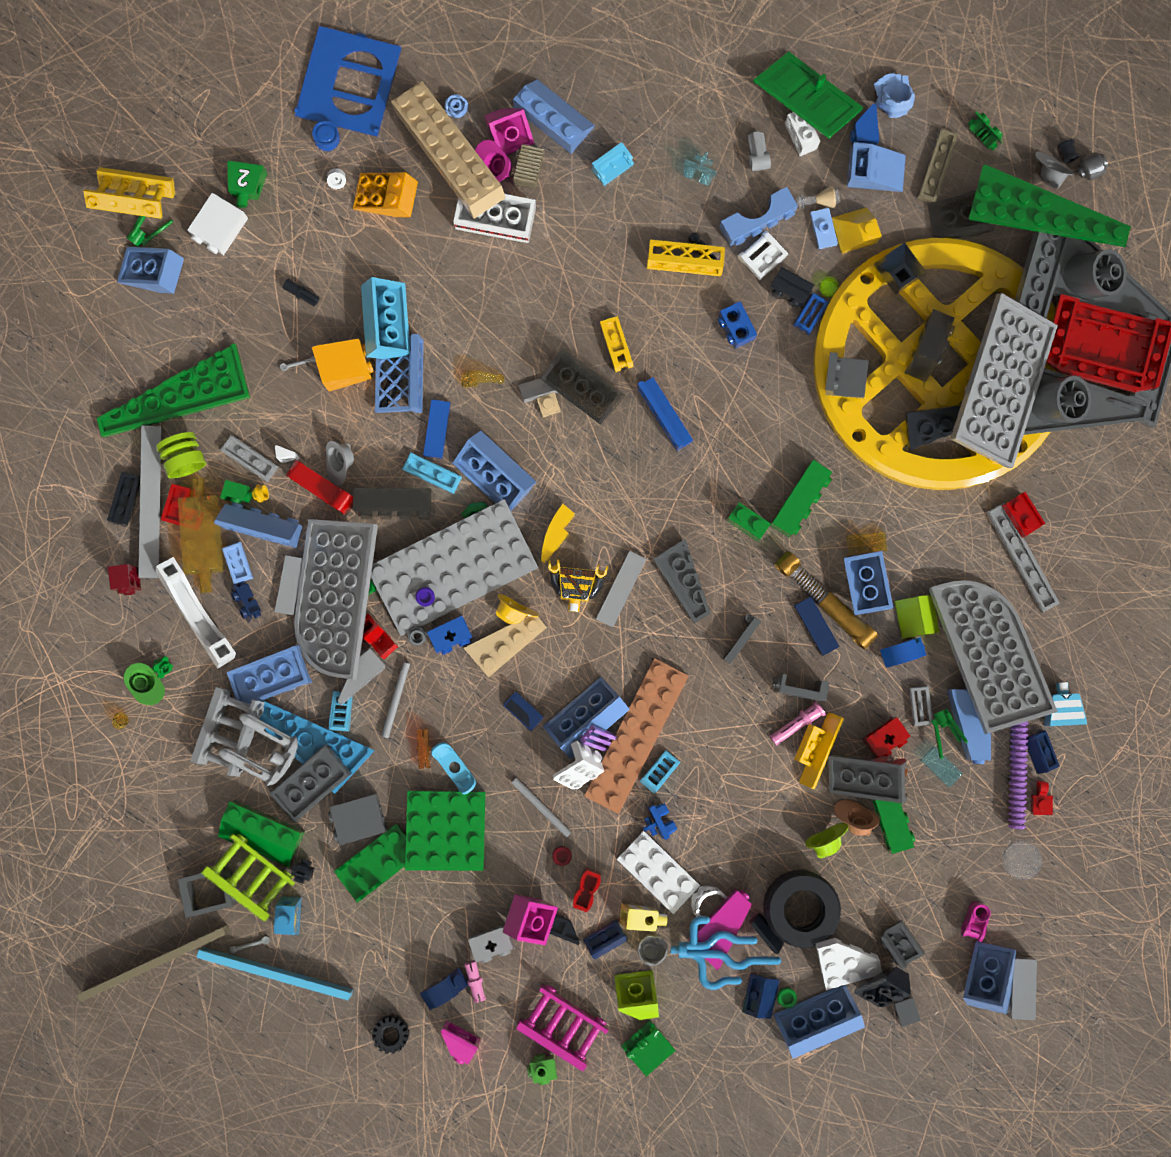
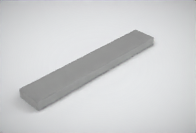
M1002 503L986 513L1041 613L1060 604L1025 539L1020 536L1003 509L1002 505L1005 503Z

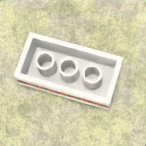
M505 194V199L476 218H473L458 198L454 226L456 230L529 243L536 201Z

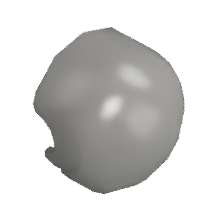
M658 935L644 937L639 942L637 948L639 959L644 964L650 966L660 964L665 960L668 952L666 942Z

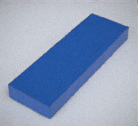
M431 400L423 454L425 457L443 459L450 402Z

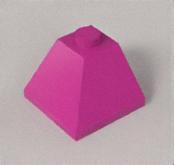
M523 108L499 109L484 115L492 140L500 146L506 155L521 149L522 143L527 145L535 144Z
M446 1020L441 1033L450 1055L460 1064H469L479 1047L481 1039Z

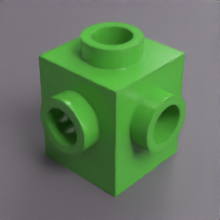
M541 1053L531 1058L530 1065H527L529 1078H533V1084L545 1085L550 1083V1080L557 1079L554 1054L545 1056L544 1053Z

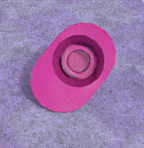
M484 140L479 143L475 151L498 182L509 177L511 161L500 146L491 140Z

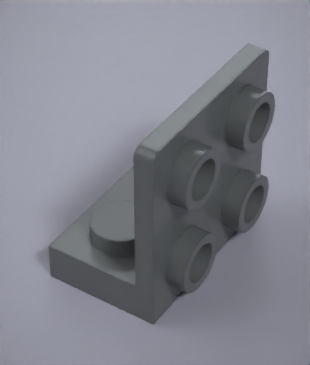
M830 352L826 395L864 398L868 360L838 358V353Z

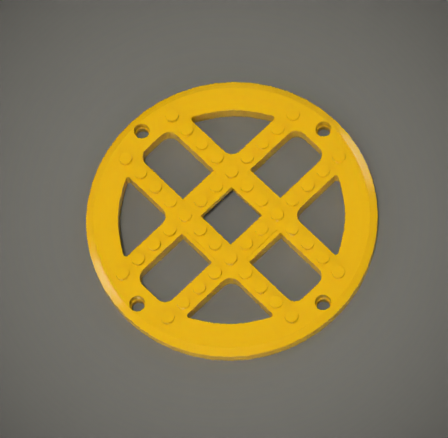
M927 238L906 242V245L924 269L957 270L978 276L980 279L950 305L940 303L919 279L899 292L925 321L903 342H900L870 309L867 303L868 298L883 285H888L873 264L901 245L898 244L871 257L854 270L835 292L825 309L817 331L813 354V373L820 405L827 421L845 447L869 468L889 479L905 485L931 490L962 489L986 483L1000 477L1025 461L1043 443L1050 432L1023 435L1020 445L1021 452H1018L1013 468H1006L967 447L965 448L972 455L971 457L933 459L902 450L908 443L906 420L890 434L880 435L864 419L862 408L895 378L922 405L917 410L958 405L964 398V388L968 385L981 344L962 320L995 292L1003 293L1015 300L1024 268L996 250L966 240ZM865 276L869 279L870 283L864 284L860 278ZM1052 301L1046 318L1051 322L1056 310ZM852 323L880 353L883 359L882 365L867 377L864 398L826 395L830 352L838 353V358H844L846 338ZM942 337L968 364L943 387L917 360ZM1046 362V364H1045V368H1046V369H1049V370H1052V371L1057 372L1054 368H1052V367ZM853 433H860L862 440L860 442L855 441L852 437Z

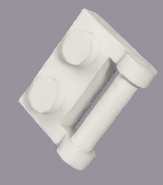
M764 231L753 245L745 252H741L737 257L761 280L784 260L788 253L767 231ZM768 243L770 246L753 261L749 258L761 246Z

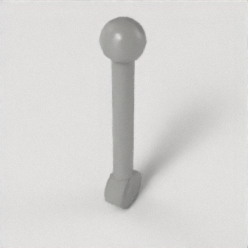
M313 355L309 359L298 362L282 363L280 369L287 371L288 368L309 362L316 363Z
M264 936L261 940L254 941L237 947L231 946L229 950L231 953H236L237 950L248 948L261 943L268 944L270 942V938L268 936Z

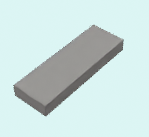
M232 435L229 436L220 451L266 482H269L278 469L277 465Z
M285 555L274 612L295 616L303 558Z

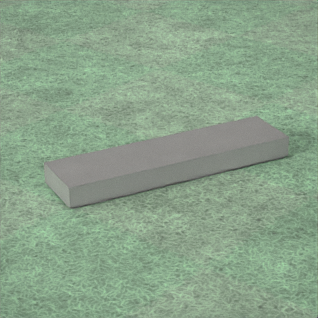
M629 551L596 620L612 628L614 627L647 560L646 558Z

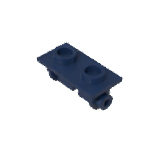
M245 581L239 583L238 588L236 584H233L230 594L234 602H238L240 606L239 612L243 619L246 618L249 623L253 618L252 616L255 619L262 616L260 613L262 610L256 599L248 601L249 598L254 596L249 585Z

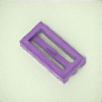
M591 725L580 740L585 745L606 751V745L610 746L612 743L610 740H615L617 736L610 731ZM592 731H593L594 733H597V734H599V735L605 736L606 738H602V737H599V736L596 735V734H591V733H592Z

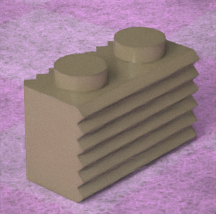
M522 143L521 149H517L515 160H518L516 167L513 166L511 178H514L515 185L536 189L544 158V148Z

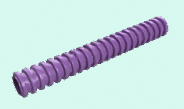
M1029 722L1010 727L1012 733H1010V736H1012V739H1010V742H1012V745H1010V748H1012L1010 760L1012 762L1009 764L1011 766V769H1009V772H1011V775H1009V778H1011V781H1009V784H1011L1009 788L1011 800H1009L1010 806H1008L1010 812H1008V815H1010L1008 827L1012 829L1026 828V825H1024V822H1026V819H1024L1026 807L1024 806L1027 803L1025 801L1027 797L1025 795L1027 791L1025 785H1027V782H1025V779H1027L1025 767H1027L1026 761H1028V758H1026V755H1028V752H1026V749H1028V746H1026V743H1028V740H1026V737H1028V734H1026V731H1028L1026 724L1028 725Z

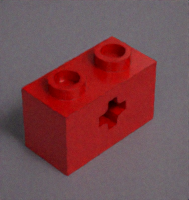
M892 717L862 738V740L874 757L878 758L891 755L892 749L896 746L898 748L904 746L908 742L906 739L911 736L898 717ZM885 735L891 736V738H889L890 743L884 742V740L886 739Z

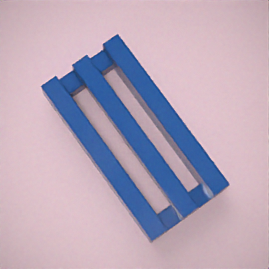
M813 293L793 326L800 328L801 331H805L809 335L829 302ZM813 299H816L817 302L813 306L804 323L801 324L800 320L804 316ZM820 302L823 303L822 308L815 317L811 326L809 328L806 327L807 323L814 314Z

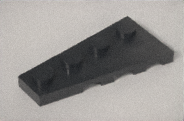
M961 405L905 412L908 450H914L919 446L927 445L937 439L951 435Z

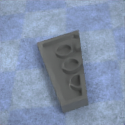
M684 539L655 557L653 561L695 624L711 613L693 564L687 541Z

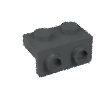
M903 919L885 928L881 933L880 941L883 947L890 951L894 963L897 966L899 965L902 970L907 967V964L920 958L925 953Z

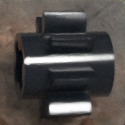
M302 858L301 862H295L291 871V875L295 876L294 881L304 884L305 880L310 882L315 871V867L311 866V861Z

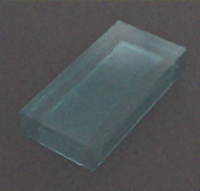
M932 747L920 760L949 788L963 774L944 755L943 759H940L936 747Z

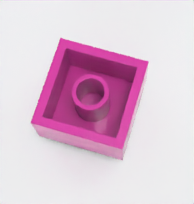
M515 894L502 932L518 941L546 945L558 907L542 899Z

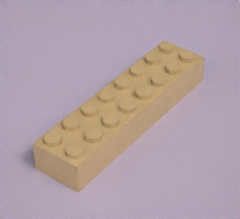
M423 81L391 101L397 116L473 218L481 215L506 198L501 184Z

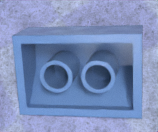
M882 551L843 558L854 615L893 609Z

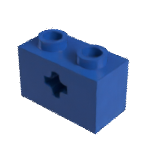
M463 616L427 632L436 653H442V655L452 652V647L458 644L460 647L469 644V639L473 638ZM449 632H451L452 634H456V636L453 637L454 641L446 639V637L449 636Z

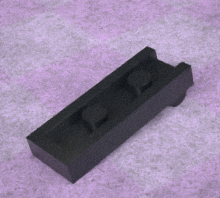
M121 472L107 518L108 522L124 527L128 526L140 486V476Z

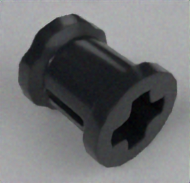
M1074 139L1066 140L1057 146L1062 152L1063 164L1074 162L1080 158L1073 145L1075 143Z

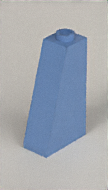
M948 689L947 694L955 722L968 740V743H964L960 737L966 759L973 760V764H985V760L991 761V733L984 734L968 690Z

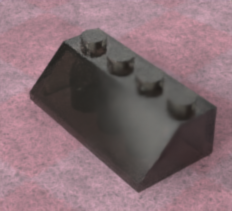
M564 348L561 349L540 378L600 425L625 397L623 392Z

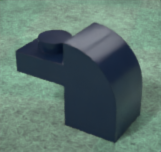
M457 968L443 979L434 982L420 992V995L428 1009L432 1010L457 996L468 984L461 970Z

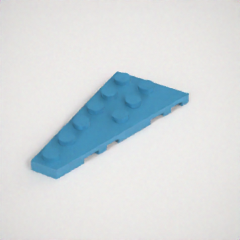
M262 701L265 702L263 706L264 711L259 719L291 737L294 735L297 737L298 747L294 757L299 762L304 764L318 750L328 744L352 772L348 778L332 790L334 794L339 791L375 751L271 703ZM265 728V730L271 735L279 739L282 737L276 734L275 732Z

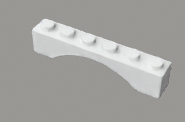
M174 557L157 565V576L217 669L233 660L236 655L235 651L203 609Z

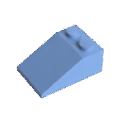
M127 247L117 282L154 292L174 294L184 258L170 249Z
M976 941L963 995L967 1005L1007 1014L1016 950Z

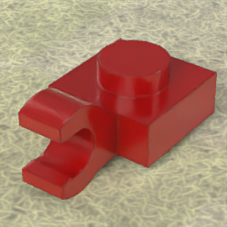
M1037 781V795H1031V814L1053 815V796L1047 795L1049 783Z

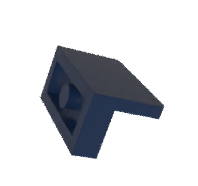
M751 973L742 1012L755 1018L770 1019L780 981L775 978H766L756 973Z

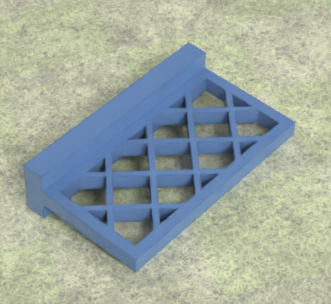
M411 334V337H409L411 353L409 359L407 356H401L393 363L389 358H376V413L407 411L422 413L424 340L419 334ZM406 359L409 362V366L403 372L397 366ZM388 360L392 366L384 373L381 370V365ZM396 368L402 374L393 381L388 375ZM387 377L392 384L384 391L381 388V383ZM406 377L408 385L402 390L397 384ZM396 386L401 393L393 400L387 393ZM405 395L408 398V406H399L397 402ZM385 396L392 401L387 407H380V401Z

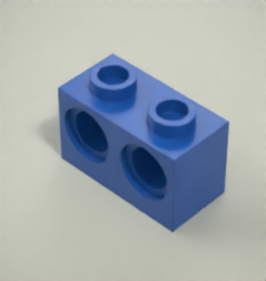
M741 301L719 312L718 323L721 328H725L727 341L730 345L733 344L735 349L755 340L757 333ZM733 314L737 320L730 321L727 315ZM742 331L745 337L739 338L735 332Z

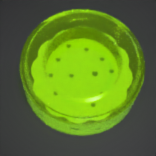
M834 277L824 278L819 286L820 292L827 297L834 296L839 288V282Z

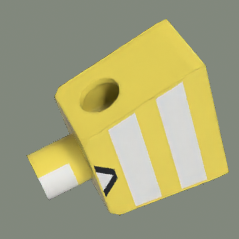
M621 903L619 923L629 930L656 931L657 926L667 925V914H659L653 907Z

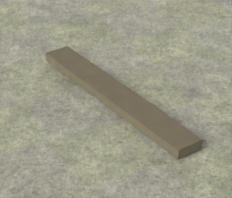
M225 925L77 994L78 1000L84 1001L229 933V927Z

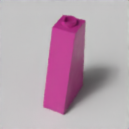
M735 888L728 898L709 916L710 922L708 924H701L697 929V942L707 941L718 931H729L737 935L752 905L748 901L750 897L743 890L739 892ZM720 939L712 947L705 950H719L727 954L732 942ZM705 958L717 971L723 963V960L718 958Z

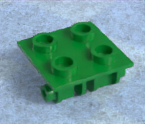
M976 111L978 119L976 121L974 119L969 121V129L974 134L978 133L976 135L977 138L987 130L988 132L980 141H983L990 135L982 143L988 150L994 151L998 147L996 144L998 141L1001 144L1003 143V135L996 126L992 128L989 125L991 122L983 112L979 114Z
M651 1020L621 1045L626 1056L632 1059L646 1077L676 1051Z

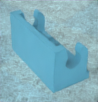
M621 142L592 163V171L603 186H605L634 165L633 157L623 142Z

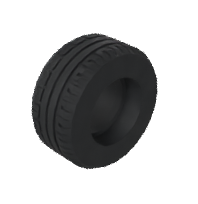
M808 870L785 872L772 882V885L770 884L765 894L763 910L766 922L773 933L790 946L796 948L816 947V943L828 940L838 928L837 926L841 919V903L838 894L826 879ZM799 890L813 893L820 904L817 918L814 922L804 927L792 925L784 914L786 900L791 894Z

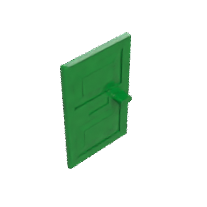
M787 52L753 79L755 84L828 139L863 109V106L829 82L825 74H818L790 52Z

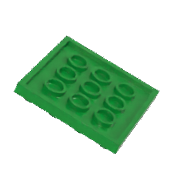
M407 791L405 871H483L486 792L471 791L468 794H462L459 791Z

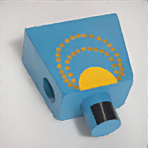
M282 896L275 907L274 934L299 935L302 897Z

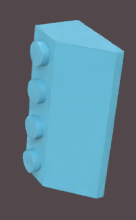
M371 277L361 285L366 357L388 359L410 355L405 283Z

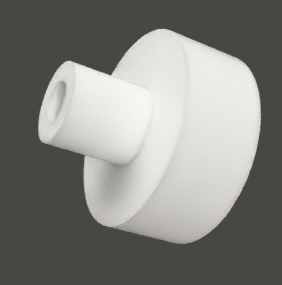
M331 169L327 173V183L331 188L340 189L346 184V175L341 169Z

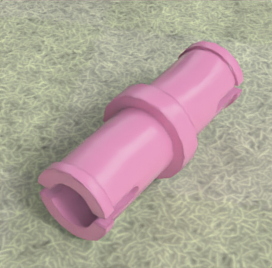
M472 960V969L469 961L464 963L473 1002L479 1003L477 994H479L481 1002L486 1000L482 987L483 979L479 975L477 962Z

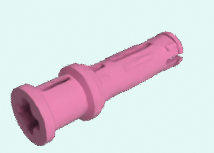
M814 701L813 705L805 711L801 710L798 717L769 736L777 746L805 725H812L814 720L826 714L818 702Z

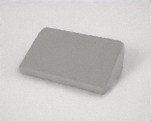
M555 374L519 385L524 403L548 394L560 392Z

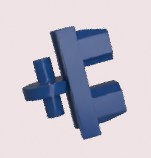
M666 804L647 807L654 822L651 821L649 816L644 818L647 825L642 828L643 831L650 830L652 836L658 834L655 829L657 827L662 839L670 838L669 835L675 832L677 827L673 820L664 824L661 820L662 816L669 813Z

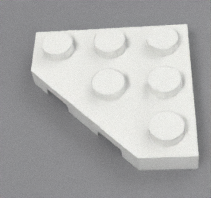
M836 938L816 943L823 984L826 990L875 977L882 972L880 959L874 953L868 954L863 949L851 944L849 946L843 944L841 940Z

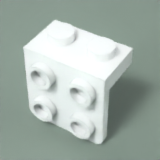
M575 741L571 744L576 761L553 774L555 781L571 789L582 787L584 783L597 778L599 774L604 772L601 754L588 745Z

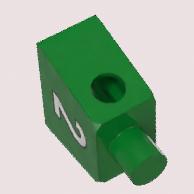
M228 161V191L232 197H237V207L247 208L248 199H259L267 171L263 165Z

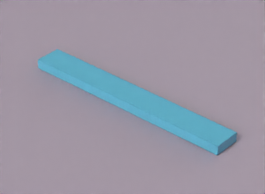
M206 947L199 949L197 954L199 959L344 1000H349L354 990Z

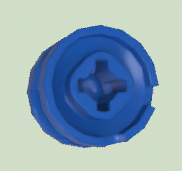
M321 121L314 126L312 135L315 145L322 151L334 150L340 142L336 125L330 121Z

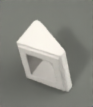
M275 445L276 458L281 463L299 459L295 452Z

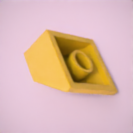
M866 207L832 217L836 238L842 254L876 244L882 236L876 218Z

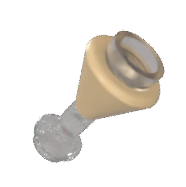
M830 185L816 196L803 197V194H800V196L796 197L798 208L804 209V205L814 203L834 208L836 204L840 203V194L838 188L834 189Z

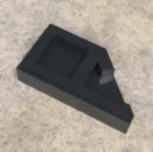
M556 914L549 934L579 945L580 941L571 920Z

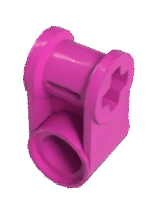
M974 901L969 905L961 927V936L965 937L967 935L976 938L979 942L983 941L991 915L990 909L980 901ZM982 907L983 913L980 916H976V910Z

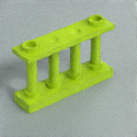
M232 834L229 838L234 843L215 866L211 868L206 866L201 874L265 922L270 916L267 913V907L286 883L290 886L295 884L292 880L293 876L286 870L281 872L245 844L247 840L243 836ZM241 847L249 855L230 879L227 878L225 881L220 877V871ZM257 859L265 867L246 891H238L235 888L237 886L236 883L254 860ZM272 871L280 879L264 900L256 905L251 901L252 895Z

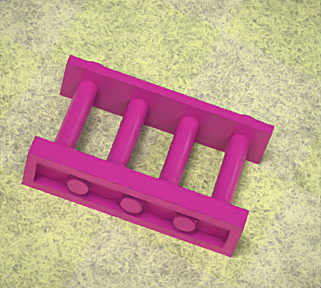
M541 984L539 991L543 993L541 999L528 1019L520 1018L516 1029L583 1072L587 1066L585 1054L600 1030L607 1034V1022L598 1016L594 1018L561 997L552 986ZM551 998L560 1005L547 1027L541 1031L535 1027V1022ZM566 1009H568L577 1016L562 1040L556 1041L552 1038V1032ZM584 1019L593 1027L580 1049L573 1052L569 1049L568 1044Z

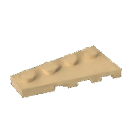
M527 616L520 623L511 624L464 647V649L482 671L490 677L547 627L539 617Z

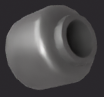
M1094 152L1080 160V167L1077 170L1081 178L1085 177L1091 181L1106 173L1108 163L1103 154Z

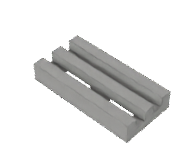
M929 686L908 688L913 726L931 725L933 716ZM921 690H924L928 721L924 720ZM914 691L917 694L920 722H918Z

